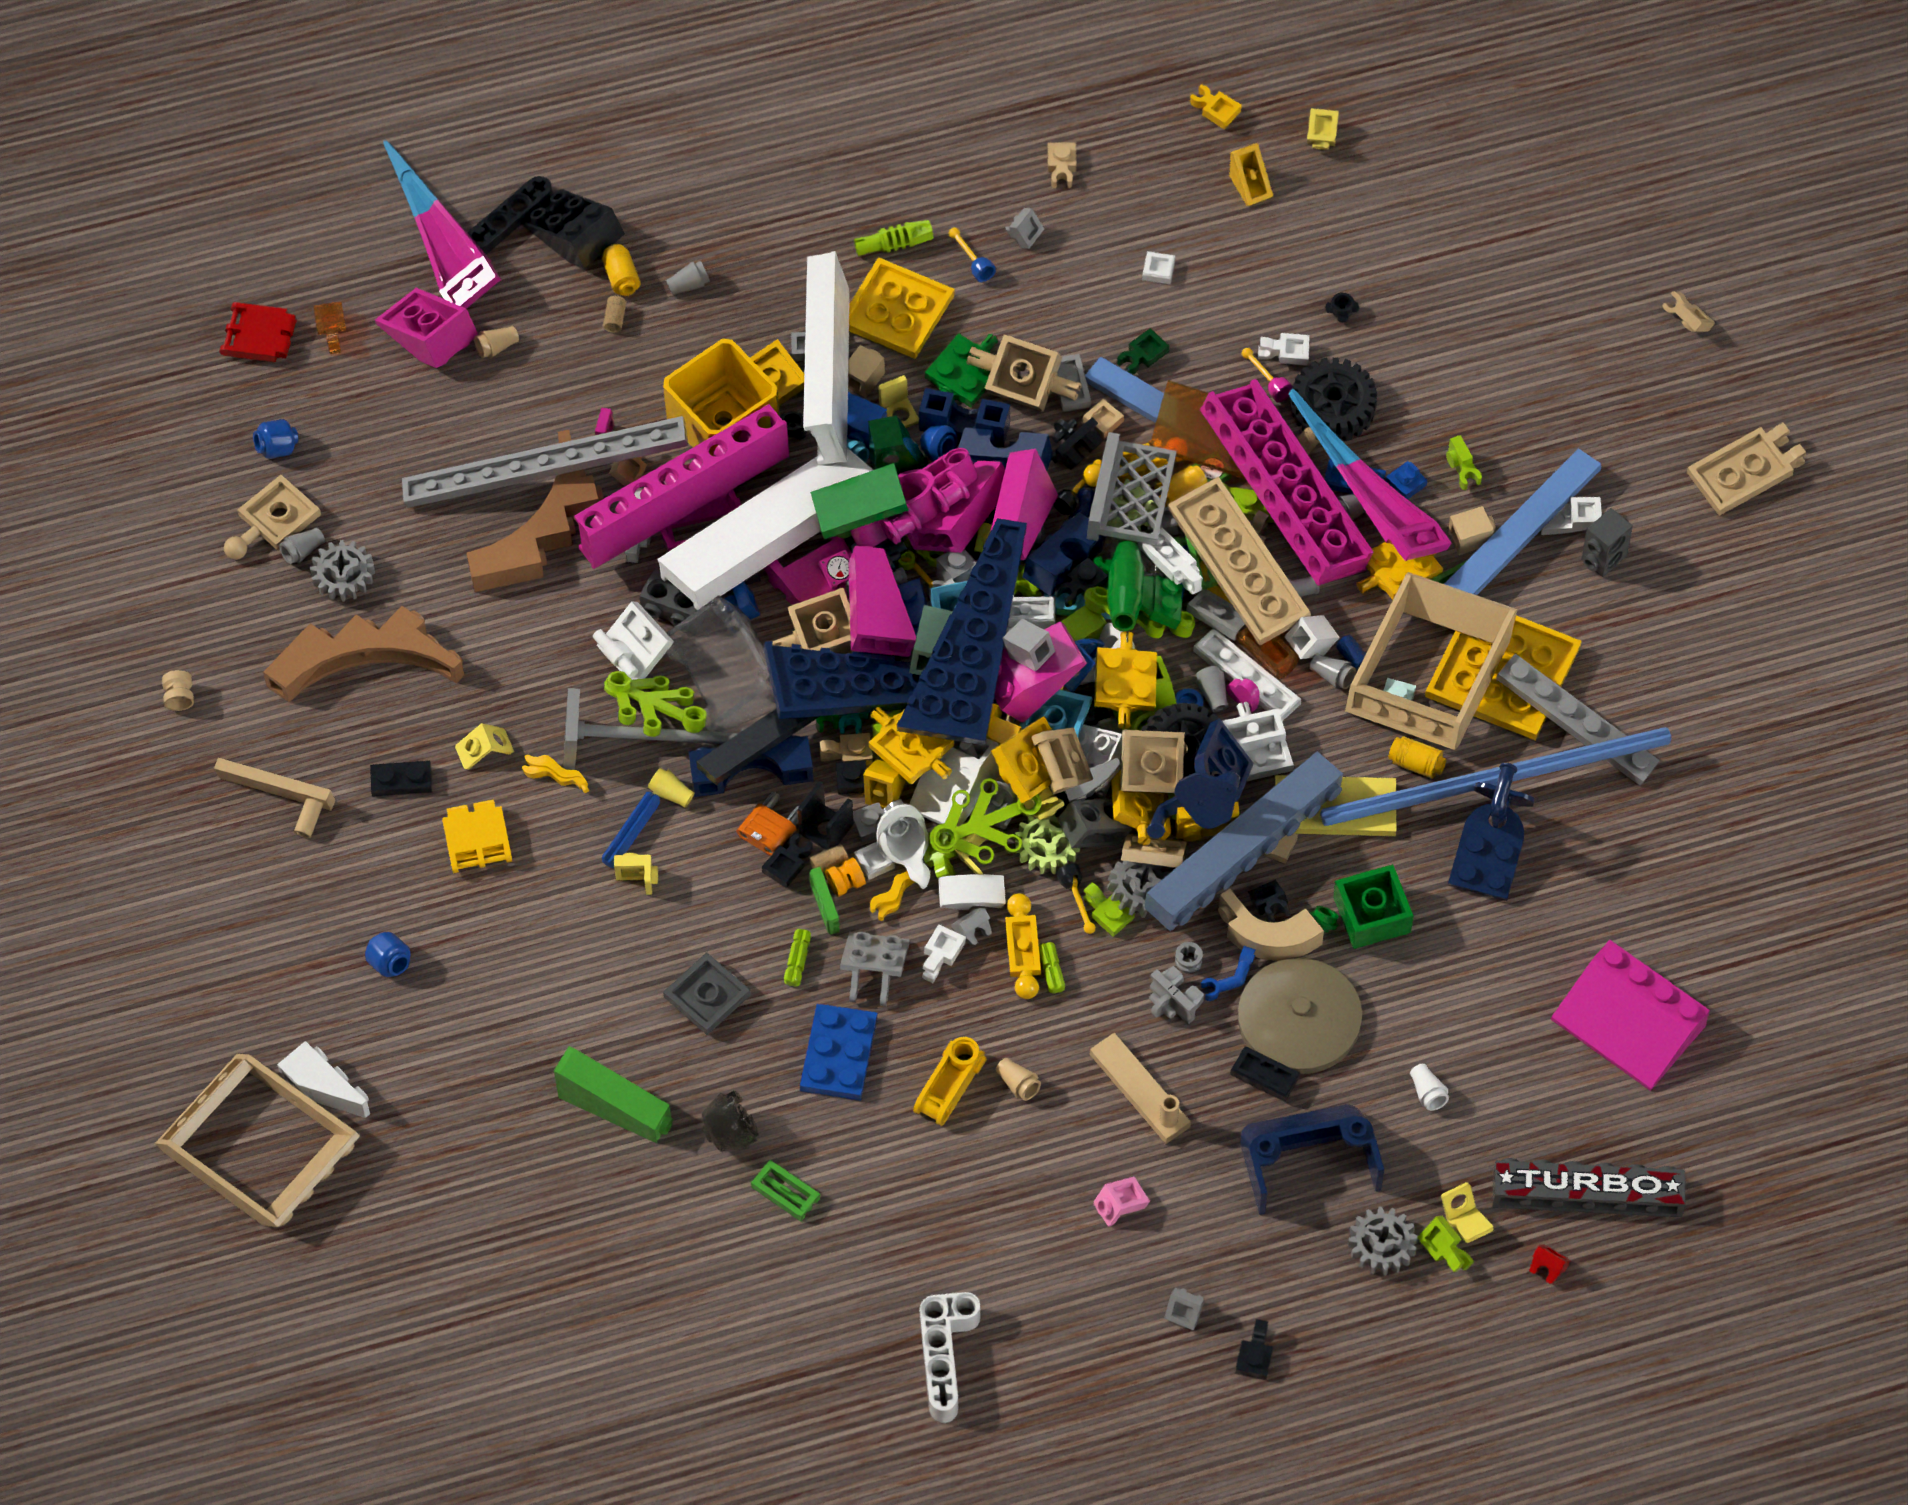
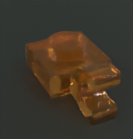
M342 301L313 306L318 335L326 334L330 354L341 353L338 332L346 331Z

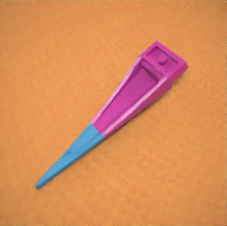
M384 140L383 144L420 231L439 291L445 300L468 308L497 284L501 278L490 263L491 260L388 141Z
M1292 389L1289 393L1290 398L1385 542L1393 544L1405 561L1446 551L1452 542L1438 523L1397 492L1366 465L1322 421L1296 390Z

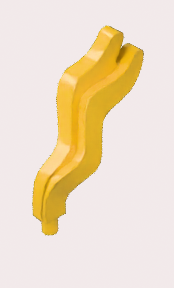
M525 755V760L530 766L524 765L522 769L527 777L534 779L549 776L561 786L576 784L584 793L589 792L588 783L579 771L562 768L548 755L539 757Z
M908 871L897 874L894 877L893 884L888 892L872 898L870 912L874 913L878 909L879 921H883L887 914L894 913L899 909L905 889L915 883L910 879Z

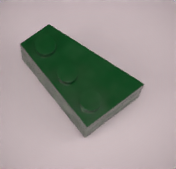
M897 415L868 421L870 467L873 470L894 463L897 473L900 474L909 470L923 469L929 465L927 456L921 453L918 444L911 439L909 431Z

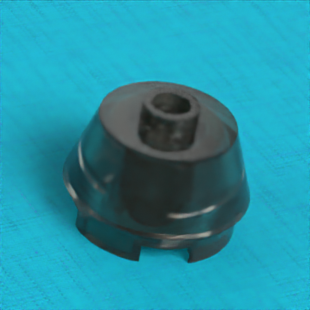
M735 1090L727 1094L720 1093L702 1112L705 1136L710 1143H714L720 1152L749 1149L750 1144L758 1141L756 1136L759 1134L752 1115H748L745 1108L741 1104L739 1105V1103L743 1102V1099Z

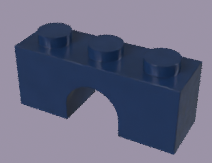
M925 388L919 408V431L925 432L933 426L948 425L954 429L957 438L961 439L964 428L993 430L996 445L1004 447L1010 426V404L982 399L980 408L966 409L954 401V393Z
M964 428L958 448L967 449L973 464L977 461L1002 462L1004 469H1006L1010 452L1036 449L1047 471L1053 455L1049 435L1041 433L1020 432L1019 438L1014 445L1008 448H997L993 430Z
M1079 512L1071 520H1065L1054 535L1049 534L1039 548L1036 550L1032 549L1029 552L1026 560H1024L1023 578L1051 596L1058 584L1067 582L1066 574L1070 572L1073 562L1069 558L1075 559L1080 563L1086 558L1092 560L1103 550L1106 536L1099 535L1098 541L1086 539L1089 518Z

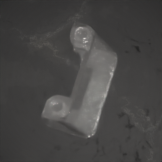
M718 595L667 632L674 643L666 653L672 661H679L686 666L707 706L704 708L707 713L705 726L709 731L725 732L776 709L763 649L764 646L751 622L738 607Z

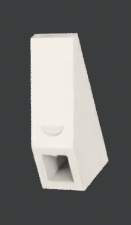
M305 1041L277 1064L281 1078L314 1102L364 1118L370 1115L367 1104L369 1098L366 1093L358 1086L353 1088L347 1082L349 1079L338 1066L333 1068L327 1062V1056L319 1047L316 1046L313 1049Z

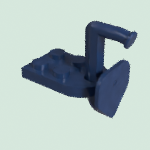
M1220 718L1210 723L1194 762L1196 773L1179 780L1174 790L1175 797L1158 805L1151 823L1147 827L1148 836L1151 838L1159 839L1164 835V824L1168 817L1177 813V807H1184L1196 824L1207 829L1220 826L1231 819L1234 804L1241 796L1254 763Z
M1505 762L1499 766L1501 771L1496 786L1482 782L1475 783L1474 791L1492 799V803L1478 807L1468 816L1463 827L1448 886L1507 901L1524 842L1522 821L1510 809V806L1533 807L1534 798L1525 793L1510 790L1517 767ZM1490 816H1491V822H1492V825H1493V826H1491L1490 823H1489V817H1490Z

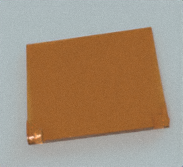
M1168 380L1149 446L1177 451L1176 457L1246 479L1200 411L1208 393Z

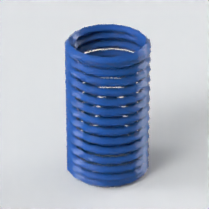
M1346 635L1337 642L1336 648L1348 662H1351V666L1355 667L1356 671H1358L1366 652H1364L1352 635Z

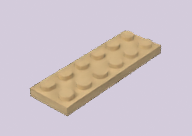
M1219 476L1168 504V510L1259 645L1291 629L1301 617L1311 616V612Z

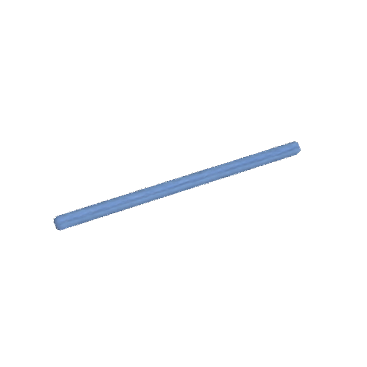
M1664 727L1513 763L1517 767V772L1514 774L1512 782L1668 745L1671 742V734L1669 729ZM1500 767L1324 808L1320 812L1321 820L1324 826H1329L1474 791L1476 782L1496 786L1501 770Z

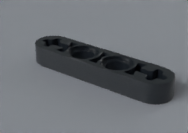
M544 176L531 178L469 230L467 234L473 241H482L484 239V243L476 242V244L485 255L521 226L522 222L530 216L532 211L540 208L553 195L550 180ZM517 203H523L527 206L521 212H516L512 209L513 205ZM497 220H503L507 223L501 229L492 227L493 222Z

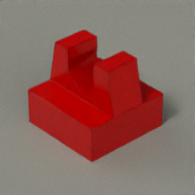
M1545 1244L1538 1245L1533 1254L1529 1271L1537 1274L1542 1266L1547 1267L1549 1275L1545 1281L1553 1284L1566 1271L1572 1260Z

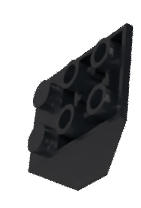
M564 189L555 192L546 203L532 211L530 216L522 222L526 229L567 262L584 269L597 259L607 247L613 245L625 235L611 207Z

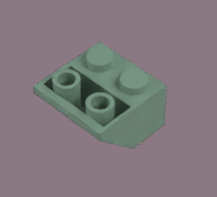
M924 605L909 673L921 675L953 611Z

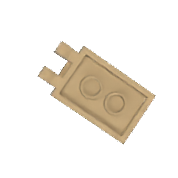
M1783 422L1767 433L1762 427L1752 431L1687 467V474L1720 516L1793 476V468L1805 464L1803 456L1806 455V451L1798 444L1784 454L1778 447L1789 442L1786 435L1790 434V430Z

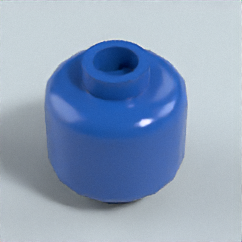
M285 419L260 423L257 431L253 433L255 449L258 454L261 453L266 459L291 455L294 445L298 444L299 440L296 428L291 427Z
M380 933L368 942L365 959L380 975L384 977L400 975L408 968L410 963V948L394 933Z

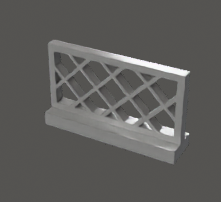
M1108 432L1089 516L1086 539L1098 541L1099 535L1157 545L1177 451L1119 441L1120 434ZM1123 452L1134 453L1139 459L1128 463L1122 455ZM1162 458L1169 461L1168 464L1157 468L1151 460ZM1145 464L1151 472L1141 477L1135 471V468ZM1128 472L1134 481L1123 485L1117 477ZM1157 478L1163 486L1152 490L1146 482ZM1140 486L1146 494L1136 499L1130 493V490ZM1123 494L1129 503L1118 507L1113 499ZM1152 500L1159 508L1148 513L1142 504ZM1135 508L1141 517L1131 521L1124 513ZM1116 517H1119L1125 524L1119 528L1107 526V522ZM1147 522L1154 531L1153 534L1140 532L1137 527Z

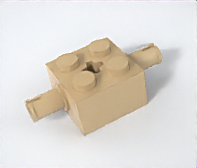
M1005 334L996 355L979 350L976 347H972L969 352L972 356L980 359L968 355V365L990 371L985 390L991 395L1041 412L1044 411L1049 394L1052 392L1076 401L1079 395L1068 388L1080 392V382L1077 383L1058 376L1057 372L1062 361V357L1058 352ZM1027 367L1030 373L1021 379L1018 372L1024 371Z
M844 588L787 607L794 627L793 634L774 640L772 645L792 647V644L801 645V649L820 651L821 647L830 648V651L835 653L852 654L850 604Z

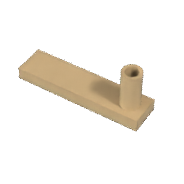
M222 758L217 759L214 767L220 779L304 803L294 829L295 834L304 838H311L322 808L332 811L335 803L331 790Z
M1115 1033L1090 1049V1056L1165 1144L1191 1127V1121L1179 1109L1178 1098L1174 1095H1167Z

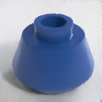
M948 425L933 426L923 432L920 444L923 453L934 462L949 451L956 449L958 439L952 427Z

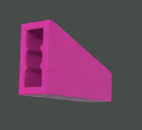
M1036 449L1010 452L991 527L992 530L997 518L1027 523L1021 560H1026L1058 496Z
M977 461L974 463L978 478L967 487L970 497L966 500H959L950 506L949 511L946 513L940 511L932 520L921 525L922 528L920 530H913L908 533L907 536L913 549L962 553L997 505L1005 473L1002 462Z
M855 546L848 562L851 651L909 657L916 641V634L885 550L871 546Z

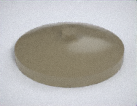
M1290 958L1264 967L1247 983L1239 1002L1238 1024L1246 1046L1300 1072V1074L1320 1072L1339 1063L1353 1049L1361 1029V1003L1351 982L1334 967L1313 959Z

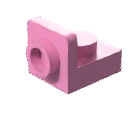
M1130 1177L1105 1184L1094 1200V1205L1107 1226L1115 1225L1121 1215L1145 1209L1150 1200L1136 1178Z

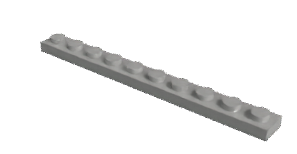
M680 416L402 478L403 501L407 508L687 447L686 422L684 417Z

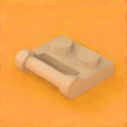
M1074 727L1043 731L1031 737L1034 746H1038L1052 782L1050 788L1053 794L1094 780Z

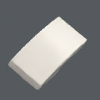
M971 874L946 876L938 879L940 908L969 910L972 906L1002 908L1006 904L1003 875Z

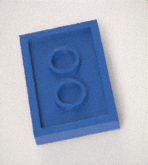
M824 1004L816 1005L800 1082L801 1092L854 1100L862 1099L878 1019L877 1012Z

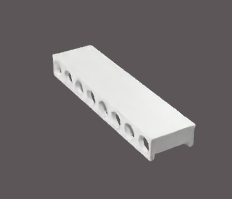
M835 251L807 257L803 428L805 431L810 430L812 436L817 441L818 465L841 461L847 462L850 289Z
M848 448L847 462L841 461L818 465L817 457H815L658 558L661 578L664 581L668 579L694 602V608L699 611L821 531L810 492L870 472L873 469Z

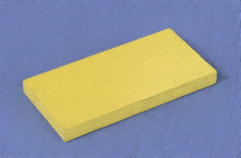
M1275 775V786L1288 775ZM1343 777L1342 791L1333 801L1327 800L1321 805L1319 812L1313 818L1303 820L1295 834L1396 836V810L1329 826L1323 825L1320 812L1324 808L1395 792L1396 778Z

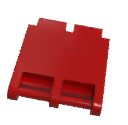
M238 302L232 303L231 311L233 313L231 321L226 325L225 332L227 335L224 345L220 347L219 353L224 356L276 362L277 358H287L291 344L290 337L293 336L297 321L295 319L296 316L288 314L285 308ZM238 314H241L239 323L236 324ZM232 335H235L233 346H231Z

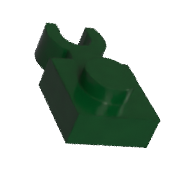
M1149 328L1129 343V351L1122 352L1118 356L1117 365L1121 366L1125 362L1132 363L1127 367V372L1133 375L1138 371L1141 363L1149 368L1169 353L1170 346Z

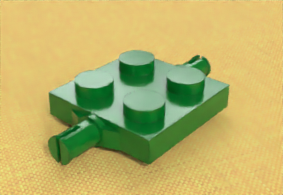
M958 333L925 371L924 378L936 385L940 391L954 393L955 400H959L972 408L986 391L985 386L990 371L968 365V355L980 359L972 356L969 352L972 347H976L979 350L990 353L989 351L998 343L997 337L995 335L993 337V334H988L981 344H977Z

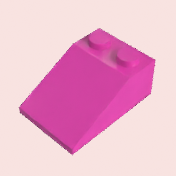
M415 288L375 319L376 325L414 357L434 368L446 364L453 355L469 346L474 337L478 336L467 308L419 288Z
M1062 622L1044 629L1050 634L1055 652L1037 671L1009 658L1007 649L1004 648L994 698L1001 711L1022 723L1087 664Z

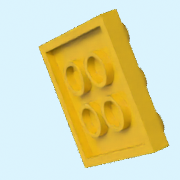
M878 257L849 304V331L916 359L955 296V289Z

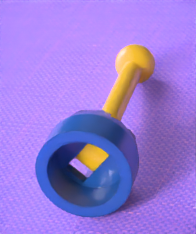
M951 228L949 236L957 240L973 261L971 272L978 282H986L991 279L996 272L994 264L987 258H977L961 238L959 229Z

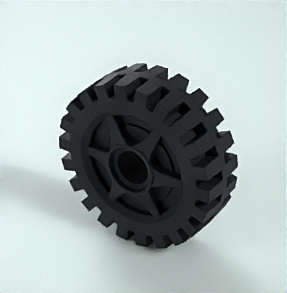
M1333 357L1332 363H1329L1327 358H1323L1320 365L1314 361L1310 363L1309 368L1305 366L1301 370V375L1298 374L1296 376L1292 389L1296 390L1340 440L1343 436L1346 441L1352 440L1353 434L1358 437L1362 434L1363 429L1367 430L1369 428L1370 422L1373 421L1375 416L1377 389L1375 388L1373 378L1369 379V373L1366 369L1361 372L1359 364L1355 363L1351 367V360L1345 359L1343 364H1340L1339 358ZM1291 399L1292 416L1295 417L1297 426L1302 425V431L1310 426Z
M1193 703L1173 704L1154 712L1155 715L1147 719L1146 722L1148 724L1141 729V731L1185 732L1184 741L1187 744L1188 750L1183 761V778L1196 773L1194 765L1196 754L1210 723L1218 718L1215 713L1208 712V708Z

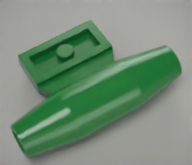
M1122 541L1117 545L1109 567L1107 603L1113 627L1119 631L1133 629L1140 609L1149 615L1150 620L1175 630L1181 622L1182 585H1177L1169 578H1163L1155 575V577L1144 576L1140 549L1133 541Z

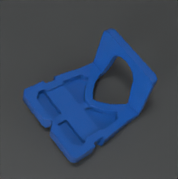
M1088 638L1074 641L1087 664L1080 670L1078 676L1072 677L1064 685L1070 692H1074L1094 667L1095 661L1093 659L1096 657L1097 647L1103 648L1105 646L1101 639Z

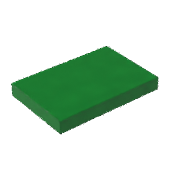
M894 463L810 492L824 539L908 511Z

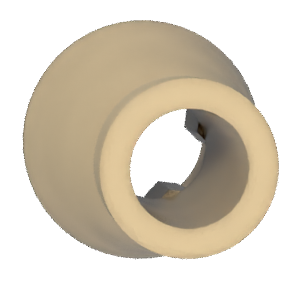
M514 326L480 331L479 335L474 337L475 348L482 358H492L512 344L519 342V336Z
M1004 1058L998 1063L996 1072L1003 1078L1016 1098H1022L1027 1101L1037 1094L1041 1087V1082L1038 1080L1036 1073L1014 1063L1009 1058Z

